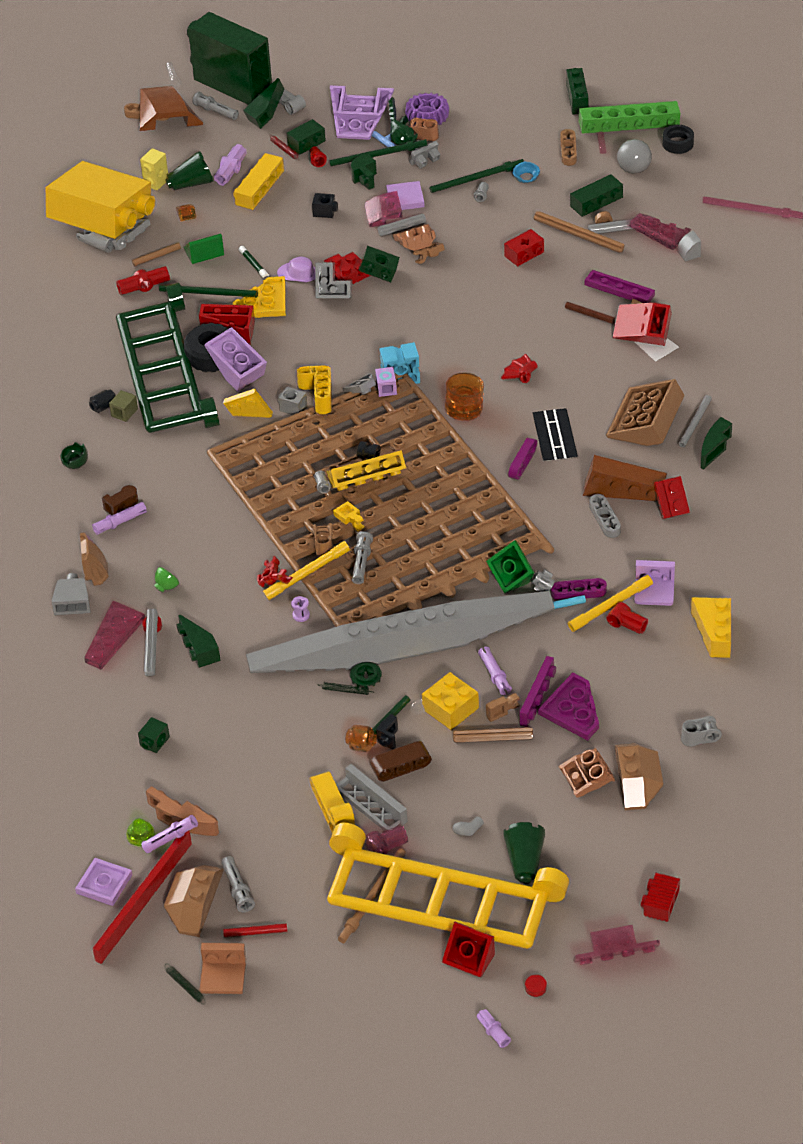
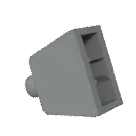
M70 573L67 575V579H59L57 581L52 597L54 615L91 613L85 579L78 578V575L75 573Z

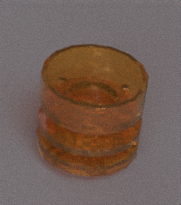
M457 373L448 378L446 382L445 411L450 417L456 420L469 421L481 415L484 396V383L482 379L471 373Z

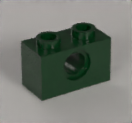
M367 246L359 271L391 283L400 257Z

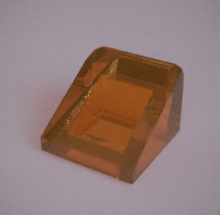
M192 204L176 207L180 221L196 218L195 207Z

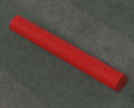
M287 923L223 929L224 937L288 932Z

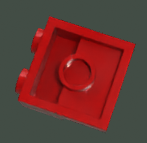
M354 252L343 257L336 254L324 260V262H335V280H352L353 285L371 276L359 271L361 259Z

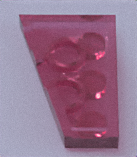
M641 213L634 217L629 225L636 231L641 232L671 250H674L681 239L691 232L690 228L685 227L684 230L676 227L674 223L664 224L657 218Z

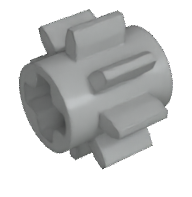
M546 569L543 572L538 570L531 580V583L534 584L533 589L537 592H543V590L550 591L555 582L552 579L553 574Z

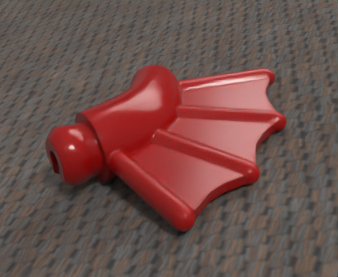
M524 354L521 358L512 360V363L504 368L505 372L501 379L520 378L522 383H528L531 373L538 368V365L535 361H531L527 354Z

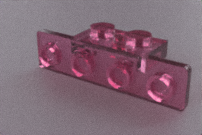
M633 925L590 932L593 952L575 955L573 960L574 963L580 962V965L592 963V959L601 958V961L614 959V955L622 954V957H629L635 955V951L643 950V953H650L656 951V948L660 945V940L636 943Z

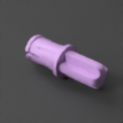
M486 1009L480 1010L477 1014V1019L486 1029L487 1035H491L500 1048L506 1047L511 1042V1038L501 1028V1023L496 1021Z

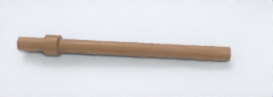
M399 848L394 856L403 858L406 851ZM385 868L366 896V900L374 901L383 888L390 868ZM356 911L353 917L347 920L344 930L338 937L339 942L345 943L351 933L357 930L365 912Z

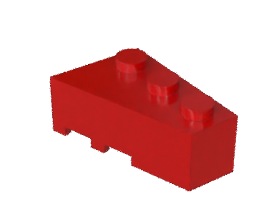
M201 304L199 312L200 326L202 324L214 323L221 324L227 328L232 327L251 345L255 325L253 305Z

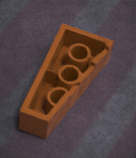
M594 455L585 479L583 496L601 494L606 498L658 501L653 483L666 480L667 473Z

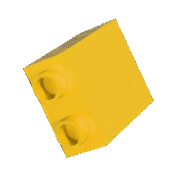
M81 161L45 187L47 218L114 239L127 229H132L137 219H142L146 215L149 216L155 207V198L151 196V181L85 161Z

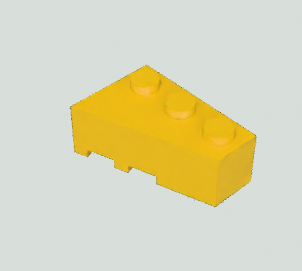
M692 597L691 614L695 618L697 628L703 636V642L710 657L730 658L731 598Z

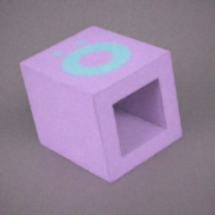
M393 367L375 369L379 397L397 395Z

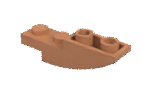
M152 786L146 790L148 804L156 809L158 820L171 826L172 823L180 822L193 815L198 821V826L189 830L190 833L205 836H217L219 834L217 819L213 815H208L202 811L199 806L193 805L188 801L181 806L177 800L170 799L163 791H158Z

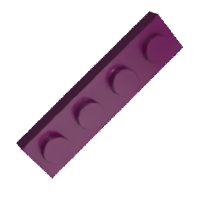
M592 270L584 280L585 286L631 301L636 299L641 303H650L655 296V290L595 270Z
M546 656L520 710V726L528 727L530 721L535 719L536 708L541 706L543 693L548 691L551 677L554 678L557 667L554 666V657Z

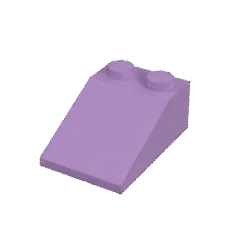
M232 327L205 343V348L225 380L237 392L264 375L267 361Z

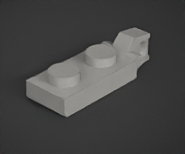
M137 219L132 229H127L114 239L112 243L115 250L125 248L126 243L135 240L138 234L145 232V229L151 225L149 219Z

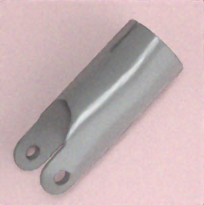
M85 229L83 230L84 234H76L78 240L107 253L111 252L114 248L112 243L114 239Z

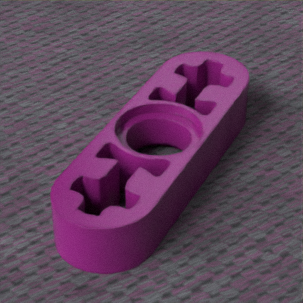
M526 438L510 465L509 478L520 479L536 451V439Z
M601 578L558 581L551 588V596L557 601L585 595L586 599L603 597L607 593V583ZM577 587H581L584 590L581 592H577L574 589Z

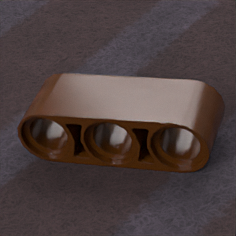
M416 741L373 757L370 761V766L378 780L384 782L424 768L431 763L432 758L424 743Z

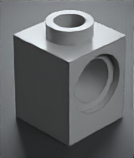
M286 387L278 397L280 411L291 415L304 411L307 407L306 392Z

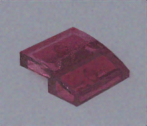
M397 191L379 195L364 203L369 227L382 226L386 224L387 219L403 217Z

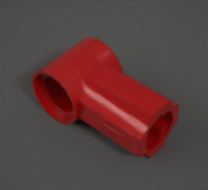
M618 602L606 617L611 626L615 628L623 626L639 634H643L648 625L647 618L632 612L630 607L623 602Z

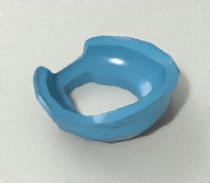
M524 161L516 165L512 173L519 182L529 183L537 179L541 170L536 164ZM523 173L533 175L531 180H523L520 176Z

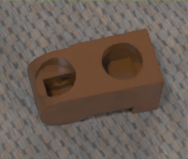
M127 485L113 496L108 494L103 496V509L107 513L114 515L138 504L137 488Z

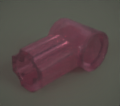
M400 825L382 833L378 831L368 833L365 845L369 851L387 854L390 849L407 843L408 836L404 827Z

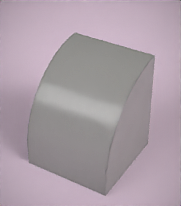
M694 231L686 234L678 244V253L685 262L701 257V240Z

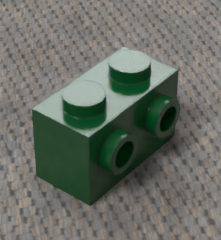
M313 119L287 132L288 146L299 155L326 141L325 128Z

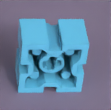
M415 342L402 344L401 348L394 346L379 348L381 368L393 367L395 374L404 375L407 373L416 384L420 383L419 355Z

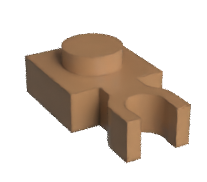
M514 693L506 699L502 696L487 703L486 715L490 722L507 715L508 710L520 707V704L517 702L520 700L519 696Z

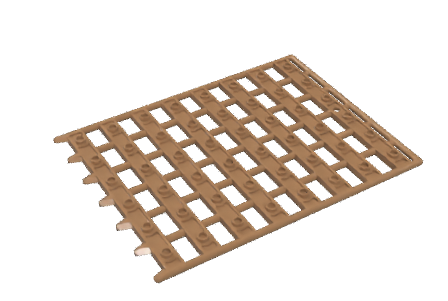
M407 373L404 375L395 374L397 395L379 397L377 384L371 387L370 392L363 395L361 393L352 394L348 392L332 399V411L328 414L316 413L315 406L207 451V455L295 572L301 569L296 560L316 552L312 523L334 514L333 510L347 501L354 506L371 498L376 506L360 512V516L364 519L361 524L365 526L360 531L355 530L351 522L346 525L341 521L332 524L333 544L387 521L392 524L394 529L373 537V542L370 544L371 554L367 557V561L374 558L379 566L365 572L362 584L353 583L352 575L348 571L355 564L356 554L354 548L356 545L350 547V551L341 557L332 560L301 579L336 627L388 616L407 607L411 610L421 609V601L441 592L448 597L454 598L456 594L455 586L473 578L487 583L489 581L488 572L491 569L486 561L514 540L518 542L525 556L539 549L549 554L554 552V547ZM413 393L419 398V400L394 409L390 404ZM381 406L388 412L364 423L358 417ZM430 414L437 420L414 431L407 425ZM350 419L356 425L332 436L326 431V429ZM399 427L405 433L383 444H380L375 438ZM318 432L323 437L322 440L298 449L294 442ZM449 435L455 441V443L431 453L425 447ZM361 441H369L371 445H380V456L402 450L404 455L416 449L423 455L405 463L406 469H402L401 474L390 476V473H387L380 480L373 481L372 478L365 480V484L353 485L334 494L329 491L324 494L326 497L303 507H299L295 502L299 498L318 491L314 478L317 471L310 464L336 454L341 461L320 469L325 472L326 478L329 481L327 470L364 461L357 459V454L348 458L343 452L358 445ZM284 446H287L291 453L267 463L261 457ZM467 457L473 463V465L452 474H448L443 468ZM253 459L259 465L235 476H232L228 469ZM301 468H304L308 475L284 485L278 479ZM434 471L441 476L440 479L419 488H415L411 481ZM486 479L492 485V487L469 497L462 491V489ZM269 481L275 486V489L251 499L245 493V491ZM401 485H404L409 491L386 502H383L378 496ZM453 493L460 500L436 511L429 505ZM503 502H506L511 508L487 520L480 513ZM285 504H288L293 510L269 521H266L261 515ZM420 507L427 513V515L404 525H401L396 519ZM471 516L478 521V524L455 534L448 528V526ZM522 525H525L530 533L507 543L499 536ZM304 526L310 532V534L287 544H283L279 539L280 536ZM438 530H441L446 537L422 548H419L415 543V540ZM490 539L498 546L475 557H471L467 552V549ZM406 544L413 551L388 563L381 556ZM457 553L465 560L440 572L433 565ZM425 567L431 574V576L406 587L400 580V578ZM338 573H341L346 580L320 592L314 585ZM391 582L398 589L373 601L366 595V593ZM356 597H359L364 605L339 616L332 609Z

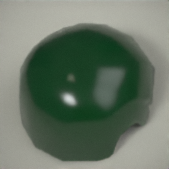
M74 442L73 445L65 447L60 455L62 464L69 469H79L88 459V451L85 445Z

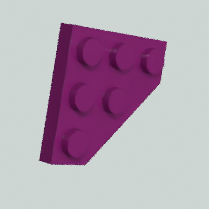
M573 672L538 709V715L587 741L599 729V720L589 680Z

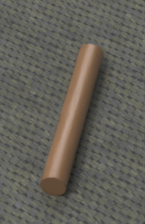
M178 242L132 260L134 266L177 251L181 249L180 243Z

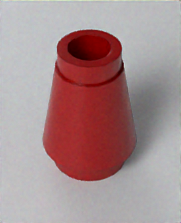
M312 147L310 149L312 165L323 167L326 164L327 156L318 147Z

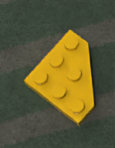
M285 276L267 277L259 287L255 286L250 289L258 291L257 298L243 297L233 302V305H253L255 318L286 316Z

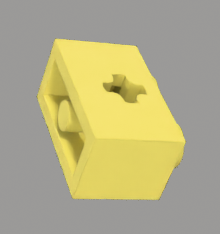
M152 148L140 159L143 179L151 181V188L158 190L166 183L165 179L168 178L166 153Z

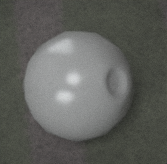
M632 139L621 145L617 153V160L625 172L632 174L641 173L650 165L652 153L644 141Z

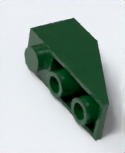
M279 78L271 83L243 110L248 120L260 129L273 118L284 92V87Z
M181 614L178 615L179 623L176 624L179 635L183 634L184 636L182 637L185 648L190 649L189 655L192 662L195 661L198 668L221 661L219 647L213 635Z

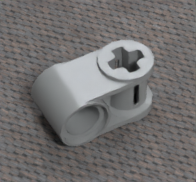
M714 716L687 720L682 725L681 742L689 747L713 743L722 736L721 730L716 726Z

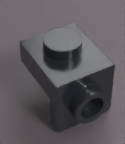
M390 714L385 720L381 721L376 730L377 742L383 747L393 750L396 748L394 734L398 731V721L396 716Z

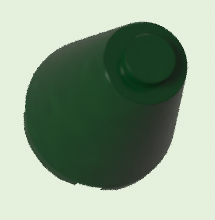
M200 151L196 152L167 175L168 178L165 180L169 189L178 190L214 182Z
M530 822L514 823L509 825L507 831L504 829L503 836L515 879L520 883L526 884L532 882L536 877L545 839V829L541 825H538V828L533 827Z

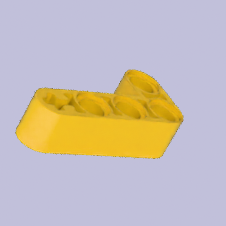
M326 365L299 367L297 369L298 388L302 390L314 389L316 413H330L332 411L331 368Z
M328 771L310 777L311 788L331 832L333 833L334 827L339 823L355 825L351 805L349 802L344 803L331 773Z

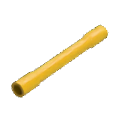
M345 541L330 549L329 552L291 574L290 576L293 578L289 584H284L280 581L263 590L268 600H271L322 566L349 552V546Z
M645 575L631 586L586 613L570 620L567 623L568 627L572 632H575L587 625L591 620L613 608L618 602H623L634 594L640 593L653 585L651 577Z

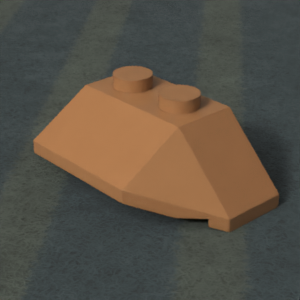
M636 743L615 745L624 809H645L663 787L658 752Z
M201 865L176 873L164 908L180 934L200 937L222 877L223 868Z

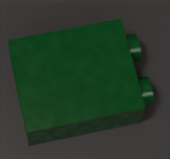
M207 12L198 20L190 23L187 29V37L190 42V62L193 67L194 80L247 105L270 86L272 74L267 37L212 12Z

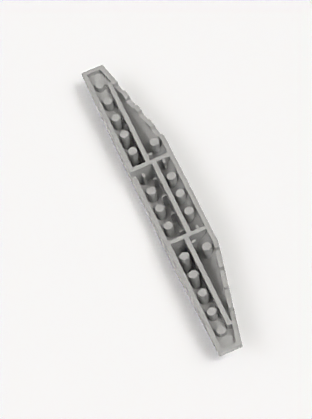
M550 591L455 601L340 625L246 654L250 673L276 672V670H286V672H295V670L314 671V669L333 671L340 668L352 670L355 665L362 662H371L377 665L466 646L474 640L488 637L491 633L503 631L508 626L518 625L530 617L535 618L552 611L555 607Z

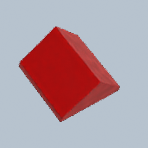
M455 921L442 963L482 977L495 955L494 936Z

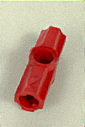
M166 266L148 272L141 269L136 271L131 277L116 281V285L120 295L137 290L147 292L152 289L153 285L169 281L170 275Z

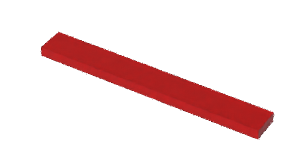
M190 831L185 832L181 838L176 837L94 945L93 953L96 962L100 964L104 962L192 845Z

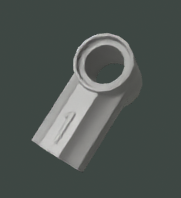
M284 89L279 103L284 105L290 115L306 107V102L301 95L294 96Z

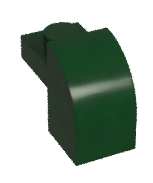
M368 153L356 157L351 162L352 181L354 184L360 182L368 190L375 188L376 160Z

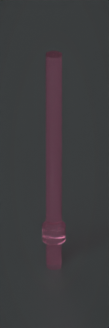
M703 197V203L781 215L782 218L788 219L790 217L803 219V212L793 211L791 208L784 207L781 209Z

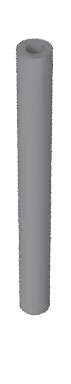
M706 395L678 443L680 447L686 446L712 400L711 396Z

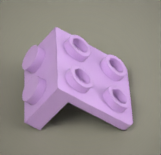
M636 560V581L645 575H649L653 585L635 594V604L673 605L675 562Z

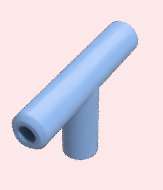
M377 131L373 132L372 137L385 146H397L391 142L390 134L384 137Z

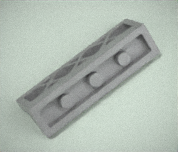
M352 764L345 768L346 777L336 784L343 798L388 835H391L408 822L407 809ZM350 784L354 787V791H345L342 788ZM356 796H365L368 798V802H358ZM370 808H380L382 813H372ZM384 819H393L396 822L389 827L384 823Z

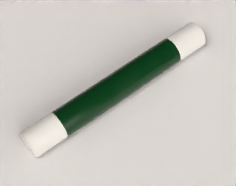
M240 246L238 249L262 278L266 279L269 277V274L244 246Z

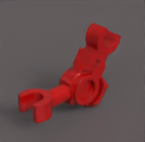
M273 556L271 562L265 560L264 565L266 568L262 575H257V581L261 587H264L265 584L272 585L277 580L284 584H289L293 578L292 576L285 575L286 569H281L278 573L280 561L276 556Z

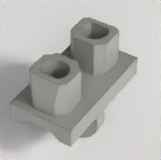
M437 141L428 144V146L415 148L411 152L412 158L409 160V163L411 165L416 164L421 169L427 165L428 161L426 158L428 157L432 162L438 161L441 154L438 151L439 144Z

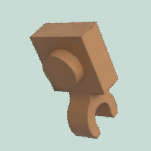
M433 242L428 247L415 250L413 255L420 254V258L415 262L422 264L427 256H438L439 252L445 250L443 243Z

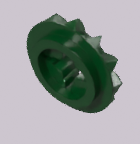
M371 662L359 663L350 672L352 683L357 684V686L368 687L371 685L374 687L376 683L380 682L382 677L380 667ZM365 672H367L368 678H364Z

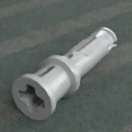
M198 91L193 97V105L202 106L207 111H215L232 120L238 118V110L216 102L211 96L207 97Z
M359 532L356 535L357 545L354 548L356 559L352 582L355 584H362L364 582L367 557L371 554L370 544L373 542V536L369 532Z
M232 856L223 858L221 864L231 884V895L236 899L237 910L239 912L252 910L255 906V901L250 897L249 887L243 883L234 858Z

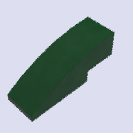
M720 417L709 429L702 445L701 469L704 470L726 450L727 440L732 437V423Z

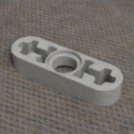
M601 494L591 496L589 507L604 535L609 538L619 536L621 524L606 497ZM608 514L610 516L607 518H602L600 515Z

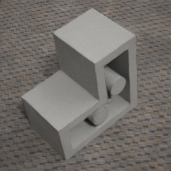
M335 262L315 263L316 298H352V280H335Z

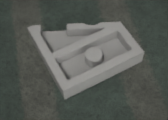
M369 373L343 387L344 393H361L363 395L370 392L371 387L375 386L376 383L372 374Z

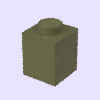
M122 390L109 403L111 416L125 422L138 410L136 395Z

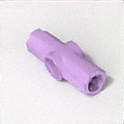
M237 144L231 149L228 156L222 157L220 168L214 175V181L219 185L224 186L229 182L234 173H239L241 162L247 154L246 149L242 145Z

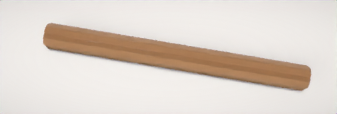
M537 211L535 213L534 220L619 253L624 250L625 245L623 243L543 212Z

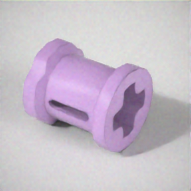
M302 596L295 597L291 602L294 609L292 613L293 619L297 622H304L310 617V612L307 609L309 605L308 599Z

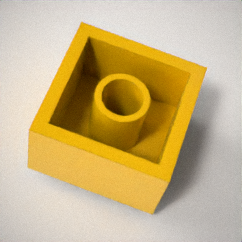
M449 672L422 693V707L425 712L452 730L479 709V694L475 689Z

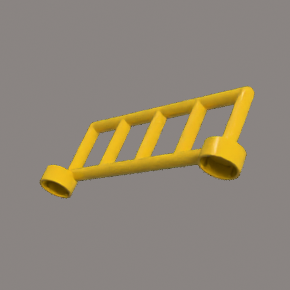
M350 823L337 824L329 840L332 850L343 856L327 897L329 904L450 932L456 921L494 936V942L525 949L533 946L546 902L562 901L565 898L569 885L567 875L551 867L539 869L531 887L363 850L366 835L361 828ZM354 861L390 868L378 902L342 894ZM402 871L437 879L426 913L390 905ZM449 882L485 889L474 924L438 916ZM498 892L533 900L523 935L486 927Z

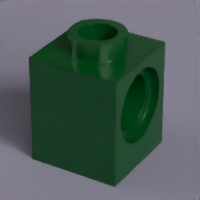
M151 717L138 732L140 746L145 750L157 753L170 738L168 724Z

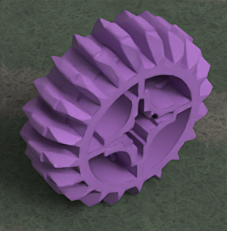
M419 93L418 96L413 95V98H410L409 102L406 103L405 114L408 121H411L413 118L434 119L438 122V125H442V122H446V118H448L449 105L447 99L442 95L439 96L438 93Z

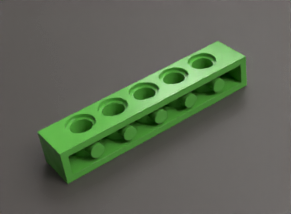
M677 101L579 108V125L582 134L663 128L680 125L681 113Z

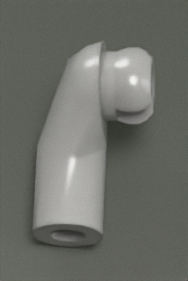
M477 816L471 823H455L453 825V832L458 835L472 836L484 824V821Z

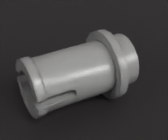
M486 182L479 183L478 189L474 192V198L477 202H483L487 198L486 193L489 185Z
M317 471L314 475L317 483L316 488L322 494L328 493L331 483L327 480L324 471Z

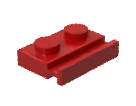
M681 476L653 483L662 519L690 513Z

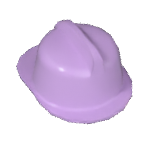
M300 256L282 265L277 270L278 277L285 276V280L311 282L315 280V267L310 259Z

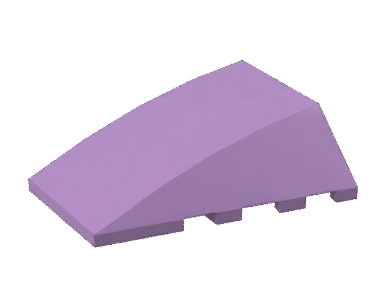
M330 85L337 138L370 140L394 92V88H378L377 96L347 95L346 86Z

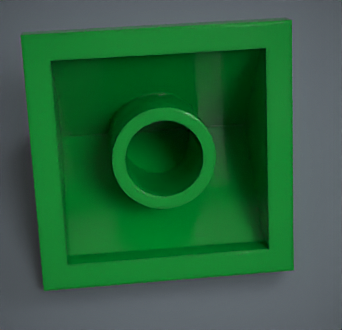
M222 234L187 243L184 246V250L190 262L195 264L223 256Z
M516 540L486 561L504 594L530 583L535 573Z

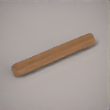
M531 727L458 730L453 732L455 743L533 739V729Z

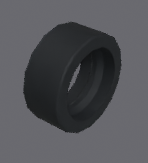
M672 125L663 131V147L668 152L682 154L693 148L694 132L688 126ZM676 137H681V138H684V139H686V140H683V141H674V140H671V139H672V138H676Z

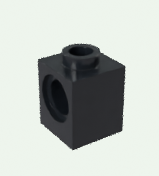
M315 193L312 202L313 217L333 218L334 213L338 211V202L335 201V194Z

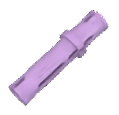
M140 502L114 515H107L105 519L92 524L93 531L98 535L106 530L115 529L121 523L147 513L146 506L143 502Z
M484 647L486 653L480 648L478 654L491 675L492 683L496 684L501 695H506L504 688L509 694L512 687L506 680L507 676L500 669L490 648Z
M190 815L180 822L172 823L171 827L143 841V850L146 853H150L176 837L181 838L185 832L198 826L195 816Z

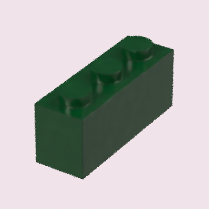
M583 68L566 69V86L572 115L579 114V108H589V97Z
M610 174L570 193V207L581 217L623 198V184Z

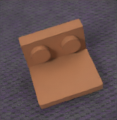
M201 943L203 965L200 993L242 994L247 960L245 944Z

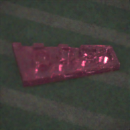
M113 601L84 657L85 663L101 670L142 624L145 614Z

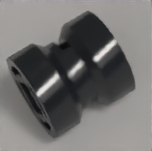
M361 441L357 449V459L365 460L380 456V445H369L368 442Z

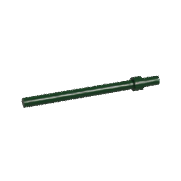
M427 139L416 142L412 140L406 144L365 153H368L373 158L406 150L414 151L415 148L428 146ZM365 153L330 160V166L350 163L356 157Z
M524 160L504 162L503 165L429 187L431 193L500 172L513 171L516 165L524 162Z
M160 285L159 291L166 292V285ZM180 285L182 293L258 297V291Z

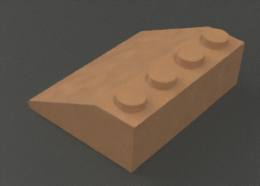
M676 379L630 387L606 436L611 439L645 446L663 443L685 396Z

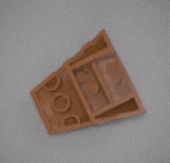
M172 86L140 89V131L156 130V119L184 117L187 127L203 125L202 120Z

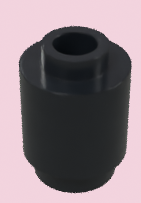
M111 389L103 390L90 397L89 406L93 411L100 413L110 408L109 403L116 395Z

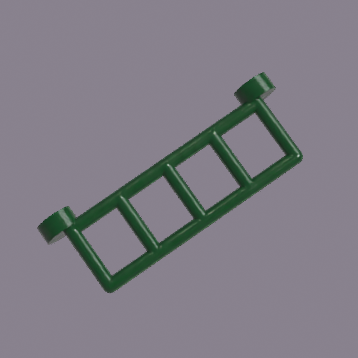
M180 284L166 285L165 288L169 302L119 313L116 316L145 429L147 432L152 433L201 420L204 422L205 429L218 426L220 423L214 399L210 397L201 400L191 363L184 352V339L176 312L186 310ZM165 313L169 330L136 338L131 337L128 322ZM173 340L177 353L176 357L139 365L135 351L136 348ZM181 367L185 384L147 393L143 375ZM181 395H189L193 408L192 412L154 421L150 403Z

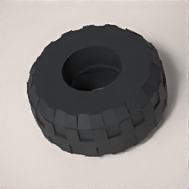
M202 324L193 328L186 335L184 352L193 368L202 372L219 371V368L205 348V343L229 328L221 324Z

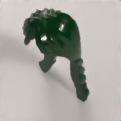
M392 96L388 101L392 141L396 145L406 144L412 140L414 142L417 141L418 133L414 135L413 129L406 125L408 123L407 116H402L400 121L396 120L395 99Z

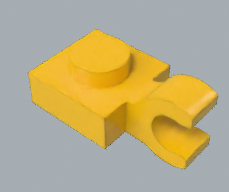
M348 501L333 510L334 516L345 525L351 522L357 531L365 528L361 524L364 519L360 516V510Z

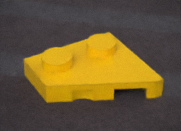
M256 389L224 399L223 404L232 416L272 417L273 411Z

